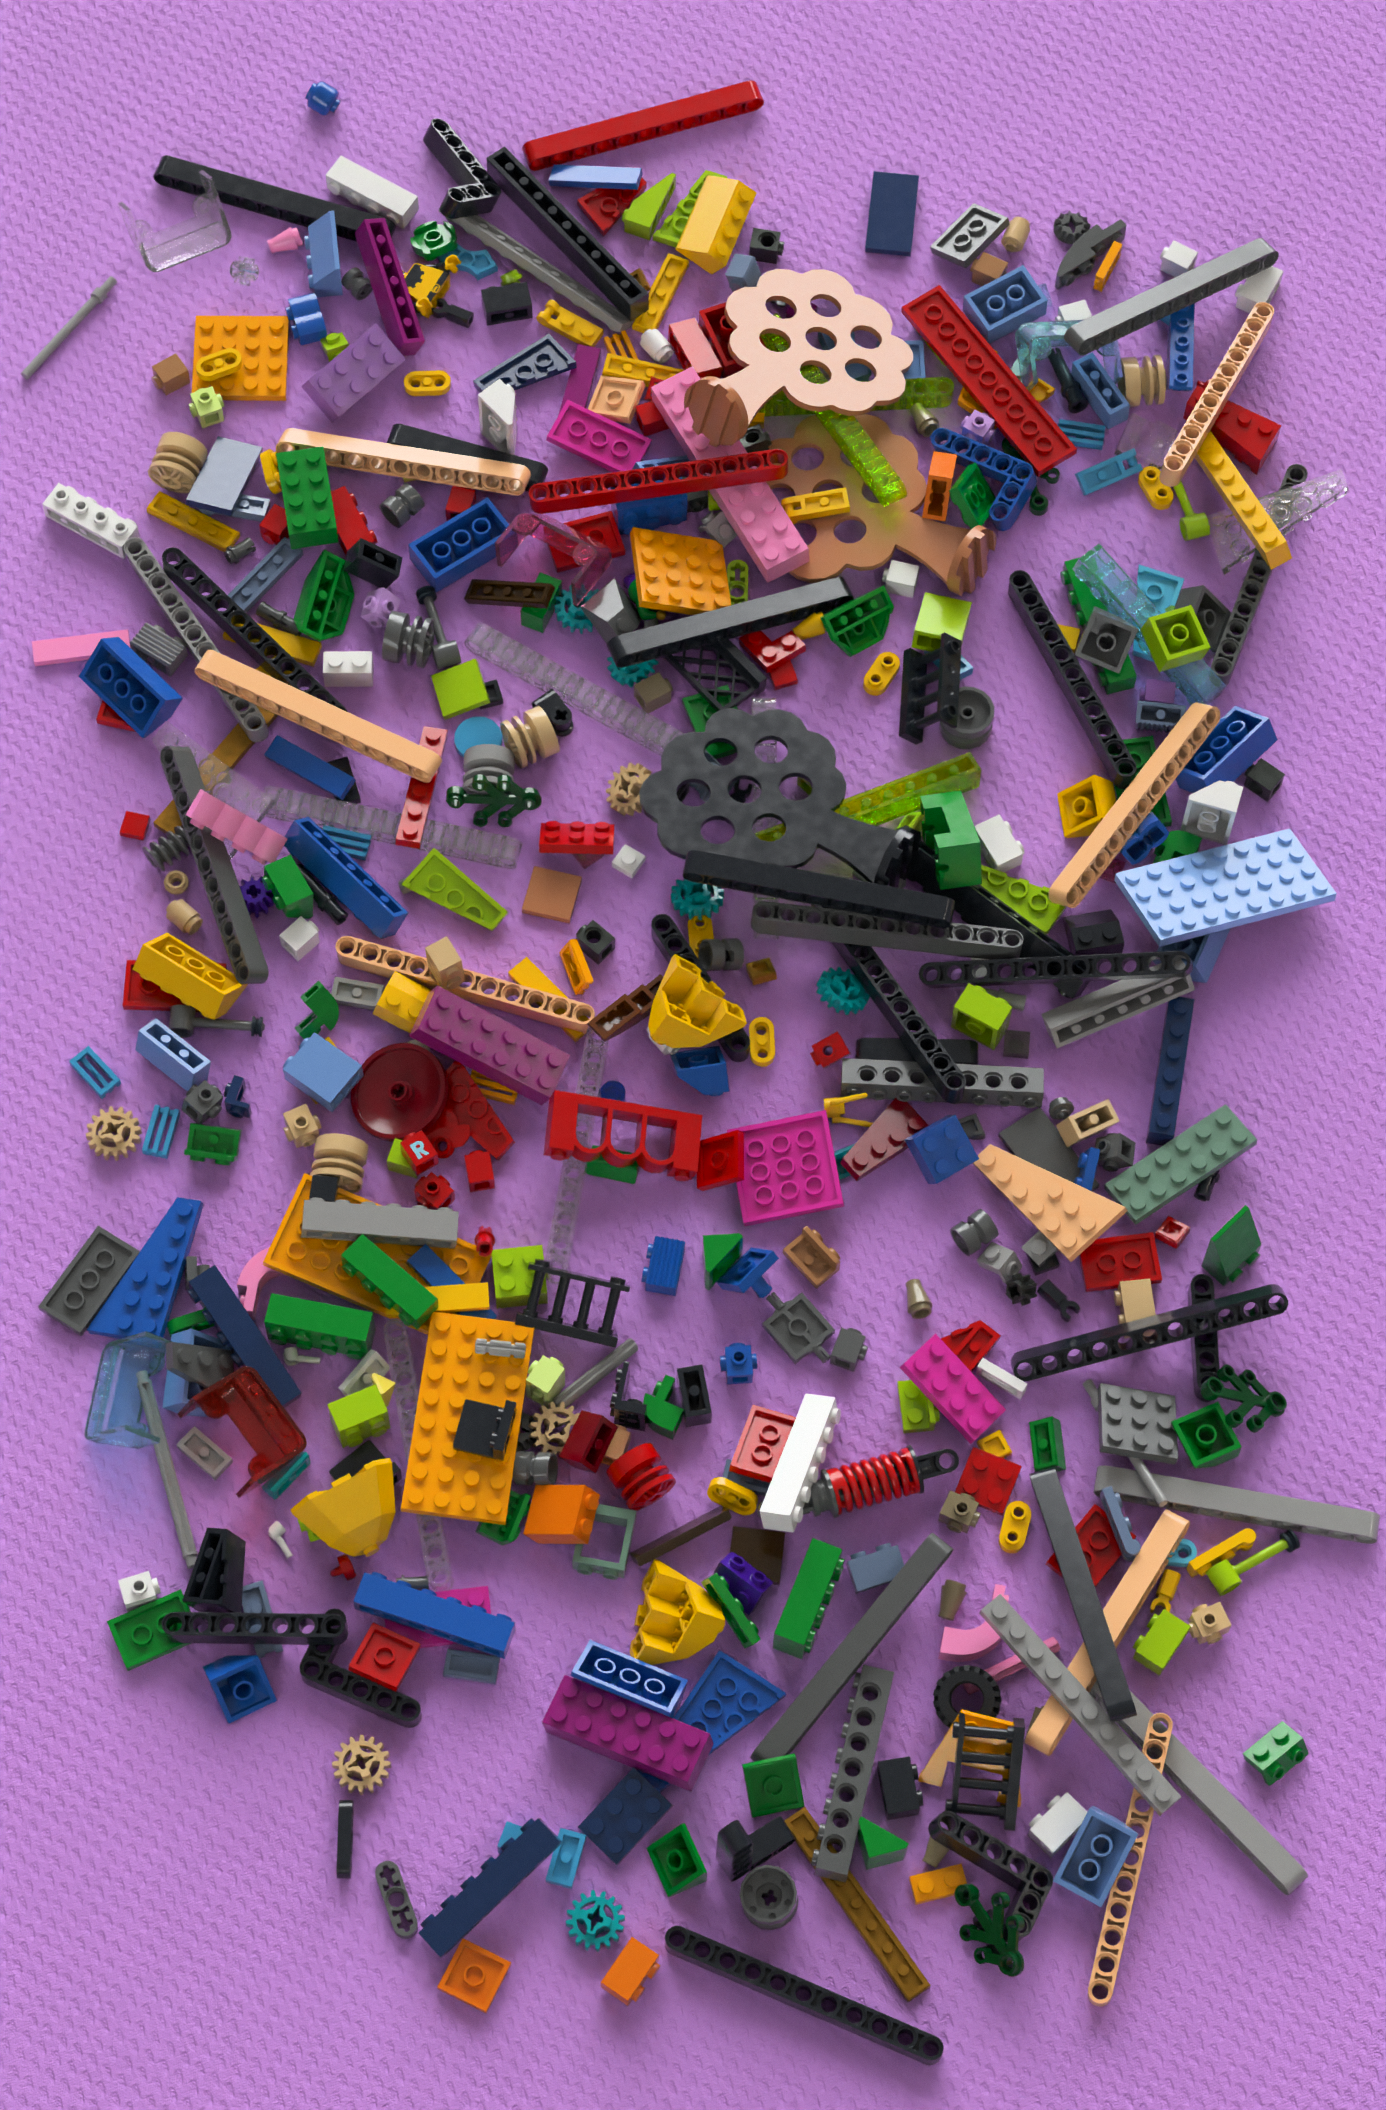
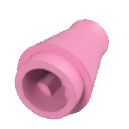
M290 227L274 238L267 240L271 253L299 249V246L303 245L297 227L293 229Z

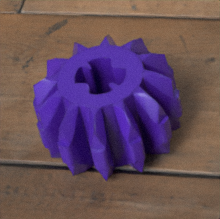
M251 875L248 882L244 879L241 880V886L239 887L249 915L254 913L257 919L260 912L267 915L269 912L268 907L274 908V895L271 890H266L262 882V876L255 880L254 876Z

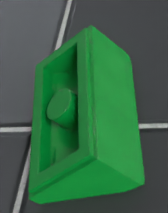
M593 1145L592 1149H595L599 1146ZM616 1150L621 1154H632L630 1152ZM600 1155L598 1159L587 1162L586 1174L635 1184L640 1166L635 1161L627 1167L617 1168L607 1163L603 1156Z
M1051 1416L1029 1422L1035 1472L1050 1467H1055L1056 1471L1066 1470L1060 1421Z

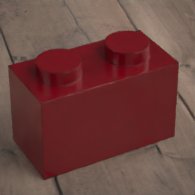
M581 1410L559 1457L574 1468L596 1473L618 1426L603 1415Z

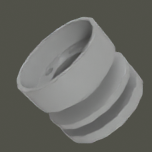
M481 744L468 748L464 753L463 768L465 774L463 775L462 785L466 794H488L484 790L477 791L472 787L473 777L477 774L486 776L487 780L496 787L497 779L501 775L510 776L514 782L512 776L515 769L514 753L508 748L494 744ZM510 791L504 792L507 795H513Z

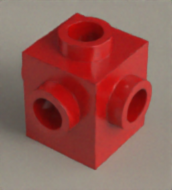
M433 1172L427 1177H421L415 1184L414 1189L417 1205L425 1206L427 1209L437 1210L441 1207L448 1208L455 1200V1193L447 1179L441 1175L437 1177Z

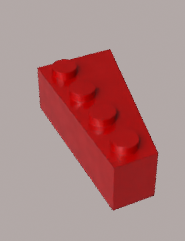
M1196 386L1187 401L1183 417L1185 420L1189 418L1205 391L1204 388ZM1228 400L1210 431L1223 449L1229 450L1235 455L1234 458L1247 464L1251 468L1250 471L1257 475L1278 440L1281 425Z

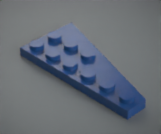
M176 1198L87 1328L89 1334L157 1345L162 1344L167 1322L169 1321L186 1265V1256L189 1255L204 1206L201 1201Z

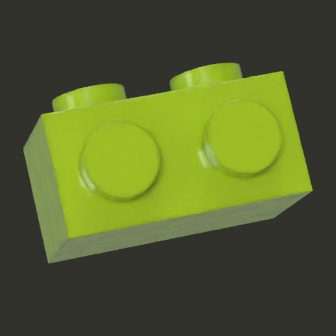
M1165 1609L1162 1610L1160 1615L1154 1614L1146 1626L1150 1629L1145 1637L1140 1635L1132 1647L1136 1650L1133 1659L1159 1676L1191 1627Z

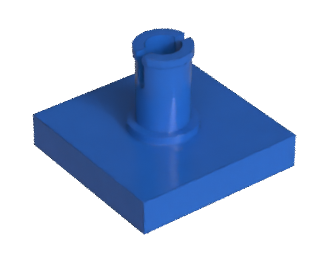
M751 1247L716 1283L722 1290L745 1293L751 1287L759 1298H764L771 1292L772 1287L762 1275L779 1258L774 1251Z

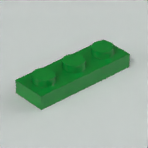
M715 1573L701 1581L708 1594L721 1606L726 1621L744 1648L750 1647L761 1640L758 1636V1628L751 1620L747 1619L743 1613L744 1608L741 1602L733 1598L728 1590L729 1585L722 1576Z

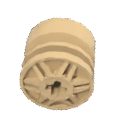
M1153 355L1152 360H1150L1149 356H1144L1141 367H1139L1136 357H1125L1118 360V389L1128 401L1130 407L1140 405L1141 395H1143L1147 406L1152 405L1153 398L1156 405L1164 403L1167 379L1160 355Z
M180 432L164 433L159 440L156 454L149 466L148 475L154 483L168 491L189 493L207 458V449L200 441Z
M540 706L523 713L524 724L517 716L511 718V723L508 720L500 723L505 747L514 753L515 763L520 769L527 767L528 761L531 764L537 762L535 751L543 759L560 751L553 726Z
M330 1133L318 1136L313 1153L316 1160L311 1165L312 1172L310 1175L338 1177L339 1188L351 1193L359 1192L363 1186L364 1169L362 1167L367 1161L368 1145L363 1140L346 1134Z

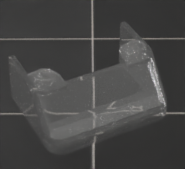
M204 170L199 171L206 193L198 196L193 201L192 208L195 217L156 233H153L150 224L146 221H135L131 209L123 202L118 203L129 236L144 265L150 271H163L221 248L230 242L231 230L212 177Z

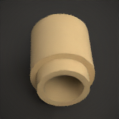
M1014 217L1013 220L1009 221L1010 225L1006 228L1001 240L1002 245L1009 252L1021 251L1030 233L1029 221L1023 217Z
M183 899L172 901L166 908V918L183 933L192 935L203 924L200 914Z

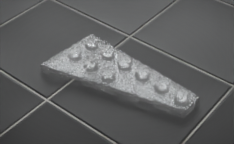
M1340 469L1257 499L1284 536L1294 529L1293 526L1304 520L1305 522L1312 517L1311 514L1321 507L1326 508L1348 494L1349 489L1343 471ZM1229 508L1207 516L1210 534L1224 575L1230 572V568L1238 562L1243 563L1248 560L1249 555L1257 550Z
M168 721L164 723L153 737L152 741L160 753L165 746L189 747L194 755L206 792L259 823L276 803L272 798ZM225 838L224 844L231 860L238 850L231 847L233 843L231 840Z

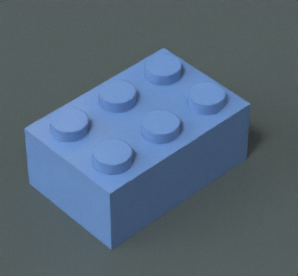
M1024 265L965 295L963 312L990 344L1046 315L1048 299Z

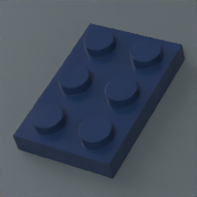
M633 1767L578 1828L618 1865L673 1805Z

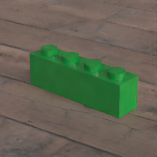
M362 1234L341 1254L343 1270L349 1276L353 1277L355 1275L361 1280L360 1283L366 1291L376 1293L380 1297V1302L387 1309L394 1308L399 1313L398 1317L407 1326L412 1325L418 1329L438 1308V1299L365 1235Z

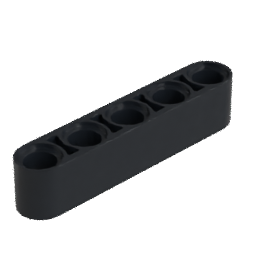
M860 1038L856 1040V1059L916 1062L900 1038ZM938 1039L955 1064L978 1065V1042L965 1039Z
M1205 1274L1193 1277L1188 1289V1306L1215 1299L1213 1280ZM1203 1286L1207 1292L1200 1293L1195 1287ZM1198 1316L1193 1322L1200 1323L1205 1317ZM1217 1331L1205 1334L1210 1338L1209 1341H1202L1198 1336L1191 1338L1194 1393L1199 1400L1205 1402L1211 1400H1206L1201 1395V1384L1210 1377L1219 1379L1217 1371L1220 1369ZM1206 1358L1210 1360L1212 1365L1205 1366L1201 1364L1200 1359Z

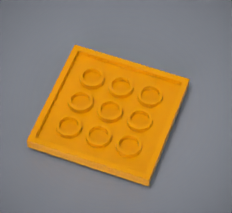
M196 316L192 393L198 389L213 386L215 393H220L222 399L227 401H286L290 322L288 317ZM227 348H233L240 352L242 366L237 372L213 381H204L198 377L196 364L202 357Z
M636 527L632 528L630 540L639 607L696 615L731 605L723 545L711 539Z

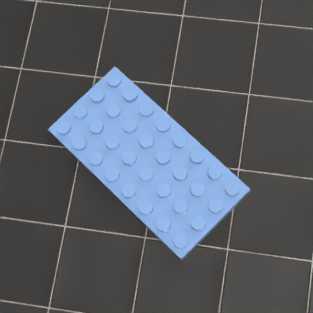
M1290 829L1116 873L1114 879L1159 947L1335 901L1337 894Z

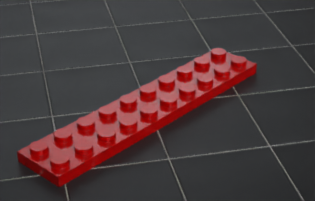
M940 285L902 306V314L990 418L995 420L996 427L1021 457L1032 466L1038 477L1077 453V448Z

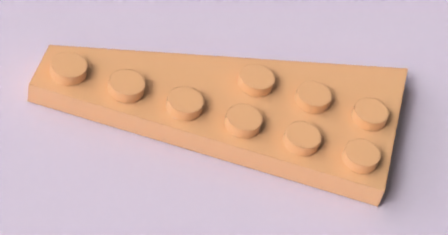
M991 1144L978 1154L979 1160L973 1163L1070 1262L1078 1257L1128 1211L1126 1207Z

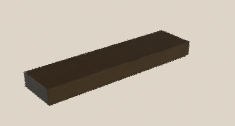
M472 579L464 600L468 604L547 609L555 587L550 583Z
M719 1506L629 1554L634 1563L642 1566L729 1521L732 1518L727 1508Z

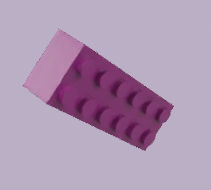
M438 985L428 993L409 1037L540 1105L546 1103L556 1089L570 1056Z
M564 1675L542 1721L546 1732L632 1768L634 1767L639 1771L692 1792L714 1744L708 1732L567 1675Z

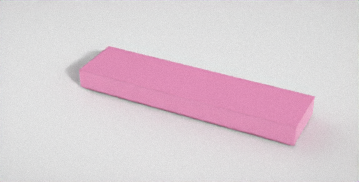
M128 629L32 641L34 665L43 666L89 660L99 641L103 638L119 637L130 647Z

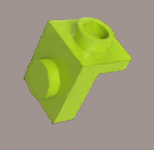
M342 332L331 333L325 338L320 339L321 346L329 362L349 346Z

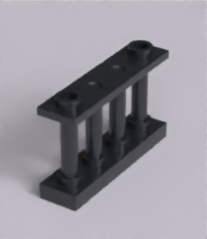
M944 632L941 634L940 648L924 655L912 648L904 650L899 737L917 745L923 742V729L939 721L952 728L957 727L962 641ZM940 659L939 669L927 674V664ZM939 680L938 691L925 696L926 685ZM937 702V712L924 717L925 706Z
M535 1259L534 1263L529 1262L528 1269L535 1270L527 1307L523 1309V1313L517 1312L515 1318L516 1325L616 1348L618 1335L613 1334L612 1325L620 1292H629L630 1285L625 1284V1279L611 1276L610 1280L550 1267L549 1261ZM545 1273L560 1276L552 1314L548 1315V1319L538 1317V1312H536ZM570 1279L586 1282L577 1320L573 1322V1325L564 1323V1318L561 1317ZM595 1285L611 1288L602 1327L599 1326L598 1330L589 1329V1324H587Z
M959 1713V1722H953L952 1738H957L952 1795L951 1799H946L945 1811H951L955 1814L999 1817V1820L1004 1822V1830L1015 1831L1025 1734L1023 1718H1013L1012 1727L1008 1726L1007 1729L967 1726L965 1725V1713ZM964 1736L1006 1740V1743H1011L1010 1753L1005 1752V1755L963 1751ZM961 1763L1004 1766V1769H1008V1777L1002 1778V1781L960 1777ZM959 1788L1001 1791V1794L1006 1795L1005 1804L992 1806L958 1803Z

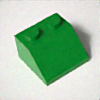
M291 854L265 865L262 882L267 891H272L277 909H282L286 917L299 918L302 916L306 919L313 917V892Z
M1219 1402L1171 1421L1194 1469L1215 1467L1239 1456L1242 1446L1232 1427L1226 1423V1415Z

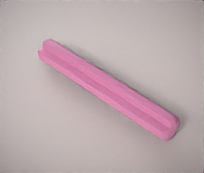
M1054 1637L1043 1641L1053 1653L1060 1650V1645ZM1014 1655L984 1671L989 1673L997 1682L1026 1668V1665L1017 1655ZM963 1684L965 1691L969 1695L980 1690L973 1684Z

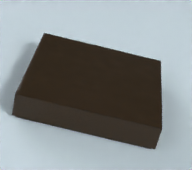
M733 1526L730 1552L741 1556L755 1569L764 1573L773 1582V1585L780 1584L785 1532Z

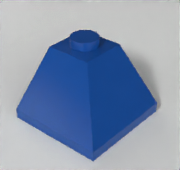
M720 1046L670 1054L676 1075L702 1094L720 1096L724 1092L730 1091L727 1066Z
M227 1655L203 1666L228 1724L277 1701L258 1655Z

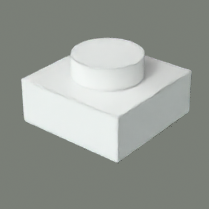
M625 844L612 861V867L633 878L646 861V856Z

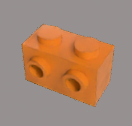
M631 1937L601 1981V1988L627 2006H629L632 2000L637 2002L645 1990L642 1985L648 1977L652 1979L661 1966L658 1964L659 1955Z

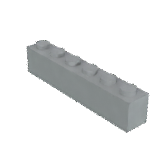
M1180 958L1176 960L1174 967L1177 970H1182L1186 965ZM1162 963L1151 967L1150 970H1159ZM1190 974L1185 977L1120 980L1041 1015L1050 1038L1056 1048H1059L1194 991L1195 988Z
M310 1198L309 1200H304L301 1237L356 1241L363 1234L373 1243L424 1246L426 1244L428 1247L455 1249L459 1212L447 1207L432 1210L421 1205L405 1208L395 1203L379 1206L374 1202L368 1201L361 1202V1204H352L348 1200L326 1202L322 1198Z

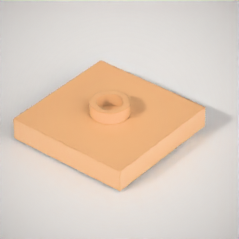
M601 375L588 409L614 422L631 424L635 414V406H638L646 385L641 380Z

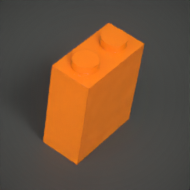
M933 452L922 518L946 522L950 502L949 490L953 484L957 455Z
M535 1485L523 1534L538 1544H588L596 1510L599 1505L600 1494L586 1485Z

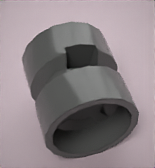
M404 483L395 491L396 494L394 496H389L379 505L384 517L397 528L404 525L410 519V515L414 516L425 506L420 494L408 483Z
M738 938L722 940L704 939L699 946V961L706 971H720L721 969L724 971L739 970L743 965L744 948Z
M978 1209L968 1216L966 1223L961 1221L950 1229L954 1242L967 1256L979 1250L981 1243L988 1244L999 1235L993 1220L982 1209Z
M533 1451L516 1452L513 1470V1480L516 1485H533L534 1482L536 1485H554L556 1483L558 1459L555 1453L538 1452L535 1456Z

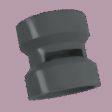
M357 267L346 272L341 282L347 290L352 291L351 293L356 300H363L373 289L370 280L364 278L363 272Z

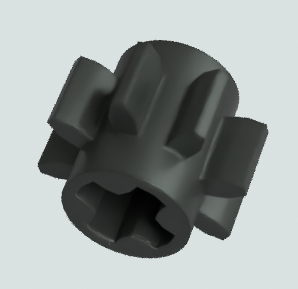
M1021 1273L1012 1275L1013 1280L1006 1282V1295L1012 1300V1304L1021 1303L1023 1306L1031 1303V1298L1037 1297V1283L1030 1278V1274L1022 1276Z

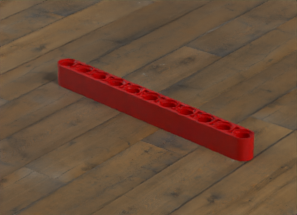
M749 80L534 139L525 143L522 146V151L529 169L539 171L553 167V165L568 163L749 113L761 108L764 100L757 83Z
M771 449L537 483L529 490L530 506L535 513L546 514L780 480L788 474V455L784 450ZM775 463H781V465H779V466H776V465H773V464H775ZM662 480L663 482L656 483L655 481ZM615 487V489L609 490L608 488ZM587 490L592 491V492H590V493H584V491H587ZM562 494H568V495L565 496V497H561V496H560V495H562ZM539 497H543V498H544V499H542V500H536V499L539 498Z

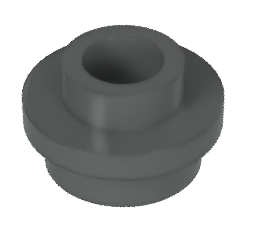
M1066 1097L1056 1098L1049 1105V1114L1053 1119L1064 1120L1074 1111L1072 1102Z

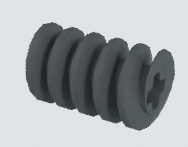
M178 825L174 827V833L172 831L166 832V838L160 836L158 844L152 841L149 844L150 849L145 846L142 848L144 855L151 865L155 868L158 867L162 871H165L164 862L170 866L173 865L172 857L179 861L181 860V851L187 856L190 854L188 849L190 845L184 828Z

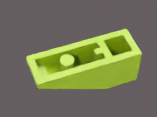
M669 174L633 200L630 208H626L622 216L624 232L650 241L676 188V174Z

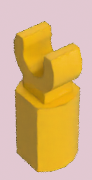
M1170 1569L1163 1571L1156 1591L1158 1598L1154 1599L1150 1606L1151 1613L1154 1612L1155 1607L1158 1605L1163 1606L1165 1610L1170 1612L1171 1605L1169 1601H1172L1181 1578L1180 1573Z

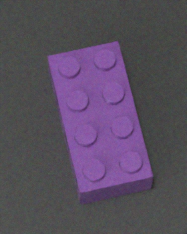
M375 323L301 387L332 423L403 363L406 358Z

